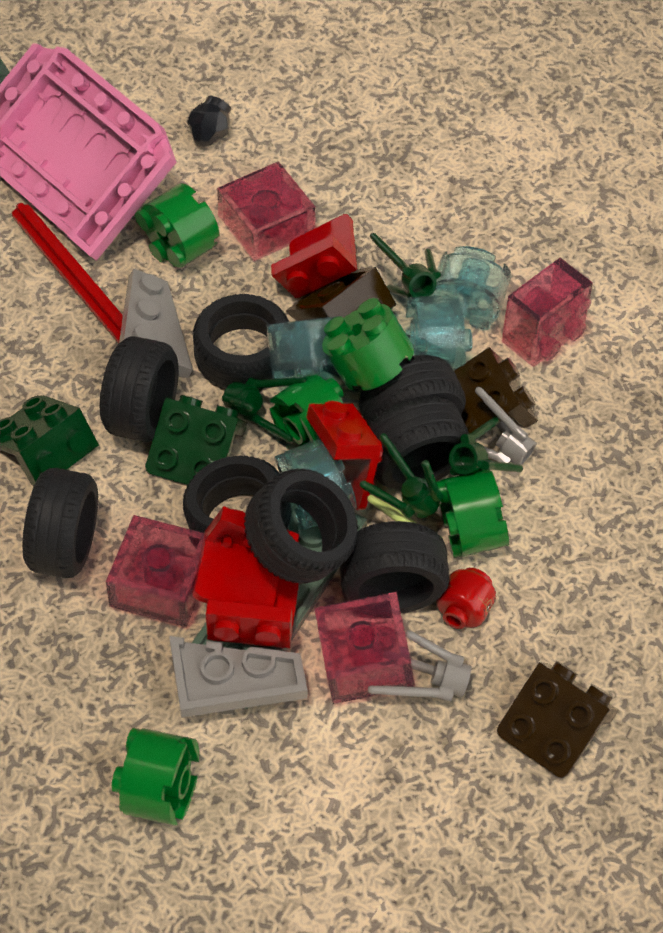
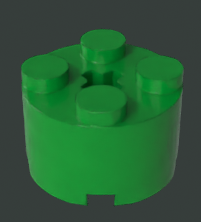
M179 183L143 205L141 210L135 213L138 225L146 232L151 241L149 244L151 254L159 262L168 260L177 268L186 266L215 247L218 242H214V240L220 237L219 227L211 209L205 201L198 204L191 196L196 191L187 184Z
M370 298L364 301L357 310L344 318L339 316L331 319L323 329L326 336L322 343V349L346 387L350 390H354V386L359 385L363 391L371 390L387 383L403 370L400 363L405 356L410 360L414 353L412 342L390 307L381 304L377 298Z
M308 373L304 376L308 379L306 382L290 385L272 397L270 402L275 403V405L269 409L274 424L292 435L294 441L304 450L298 455L308 463H315L327 455L329 451L306 418L309 404H325L327 401L343 403L341 398L344 394L340 385L333 378L325 381L314 373Z
M482 470L473 474L459 475L436 481L438 488L444 495L443 500L440 501L439 510L444 527H448L450 534L448 535V541L453 558L473 555L509 545L506 520H503L501 511L503 505L492 471Z
M132 728L126 740L127 755L124 765L117 766L112 778V792L119 793V809L128 816L174 826L178 825L176 818L183 820L186 816L196 788L198 776L191 775V761L199 763L200 751L198 742L194 738L146 728Z

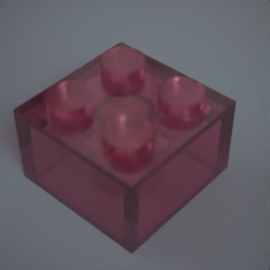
M279 161L217 188L218 216L254 262L288 247L294 238L315 228L316 206Z
M561 257L508 296L502 342L533 368L544 359L550 361L557 355L563 344L569 340L576 341L584 333L587 327L585 323L587 311L591 305L590 296L593 282Z
M133 515L106 579L109 607L187 627L197 602L192 592L205 533Z
M397 592L314 608L333 704L383 695L370 694L367 688L371 685L415 687Z

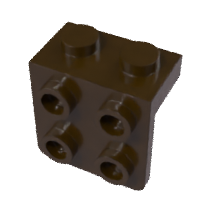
M488 347L454 370L465 393L466 404L461 417L469 433L488 420L497 417L476 394L475 389L477 387H481L508 416L513 417L524 428L538 421L532 410L536 403L526 387L519 386L516 379L520 377V373L510 358L507 357L503 360Z
M556 661L553 666L548 663L539 662L498 725L497 734L551 773L563 778L571 773L602 724H610L619 710L609 704L613 697L599 687L591 684L587 689L574 681L578 674L559 661Z

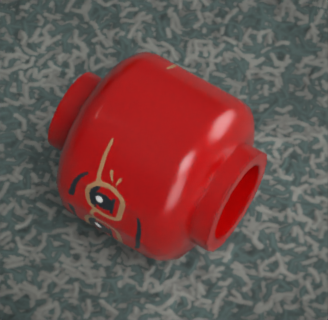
M469 567L458 569L450 574L446 591L436 600L437 608L443 615V620L449 626L456 629H463L464 627L475 628L483 623L496 600V591L492 585V580L483 571Z

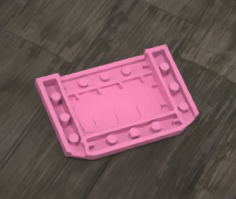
M32 44L0 84V176L66 233L67 237L97 261L177 161L165 129L71 51L63 47L50 49L43 48L40 44Z

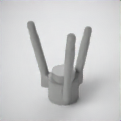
M477 387L475 389L476 394L501 420L496 426L503 432L496 443V446L501 449L500 452L484 447L487 450L488 457L497 462H512L513 464L522 465L534 451L537 442L531 439L528 433L521 429L481 387Z
M407 630L405 636L444 659L445 662L437 660L435 666L390 652H385L383 658L399 665L431 674V684L438 686V688L371 685L367 688L370 694L433 697L451 702L453 695L458 697L464 696L472 666L463 663V656L450 653L423 636Z

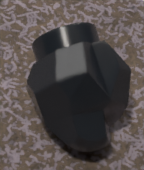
M207 96L204 103L199 104L191 111L187 124L192 133L193 140L198 146H210L217 139L229 134V114L232 108L227 102L215 96Z

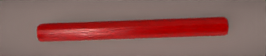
M23 203L17 204L16 209L12 211V218L119 344L123 314L28 204L24 205Z

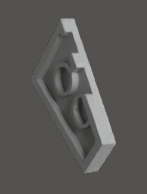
M133 269L128 278L119 343L127 337L137 336L169 344L178 358L179 377L188 378L193 368L168 281Z
M169 636L181 718L308 698L300 653L250 647L247 650L222 647V643L207 641L206 645L184 642L182 637Z

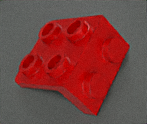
M343 214L294 238L289 244L290 256L271 265L272 277L297 299L356 271L357 260L353 219L348 214Z
M327 401L325 404H309L306 418L333 457L331 464L333 476L348 496L356 510H365L368 504L367 498L372 494L362 489L360 482L367 481L374 485L377 464L381 462L383 456L381 441L375 436L353 403L343 404L337 401Z
M223 506L205 530L192 592L196 600L206 604L208 600L274 606L279 577L274 576L272 572H268V569L258 562L259 560L255 558V554L250 550L251 547L246 539L247 534L244 531L245 512ZM287 530L291 537L298 542L299 534Z
M279 578L274 606L208 600L206 608L207 639L290 649L299 584L292 583L291 581L287 582L285 579Z

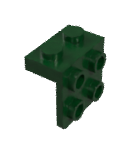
M44 395L28 399L23 403L22 409L11 417L0 420V450L16 456L33 487L40 474L47 469L59 468L67 470L99 446L79 407Z
M181 395L179 401L165 397L146 461V471L149 474L188 485L193 476L202 470L203 467L221 458L229 457L235 435L243 437L247 422L237 418L239 411L217 405L214 412L201 408L203 401Z

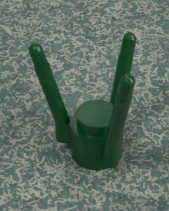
M376 233L370 234L371 240L403 272L401 282L404 288L389 284L387 288L390 292L408 298L411 303H416L418 299H425L433 294L437 286L436 279L440 278L441 273L436 269L430 249H425L424 251L427 268L418 263L407 265Z
M306 377L265 380L249 378L246 384L233 382L225 389L222 401L225 407L239 411L238 414L243 415L244 419L256 423L290 443L293 441L292 435L257 415L263 403L259 390L260 388L286 387L296 383H304L308 379Z
M497 417L488 420L471 433L461 436V443L455 445L449 455V462L452 467L450 469L451 475H468L482 470L523 471V466L520 464L489 460L484 446L476 443L479 437L499 423Z
M384 433L381 434V442L407 479L401 488L402 501L367 481H361L360 487L400 510L405 518H410L413 514L419 518L432 515L437 511L444 495L437 486L429 461L424 460L422 462L425 479L415 477L388 436Z

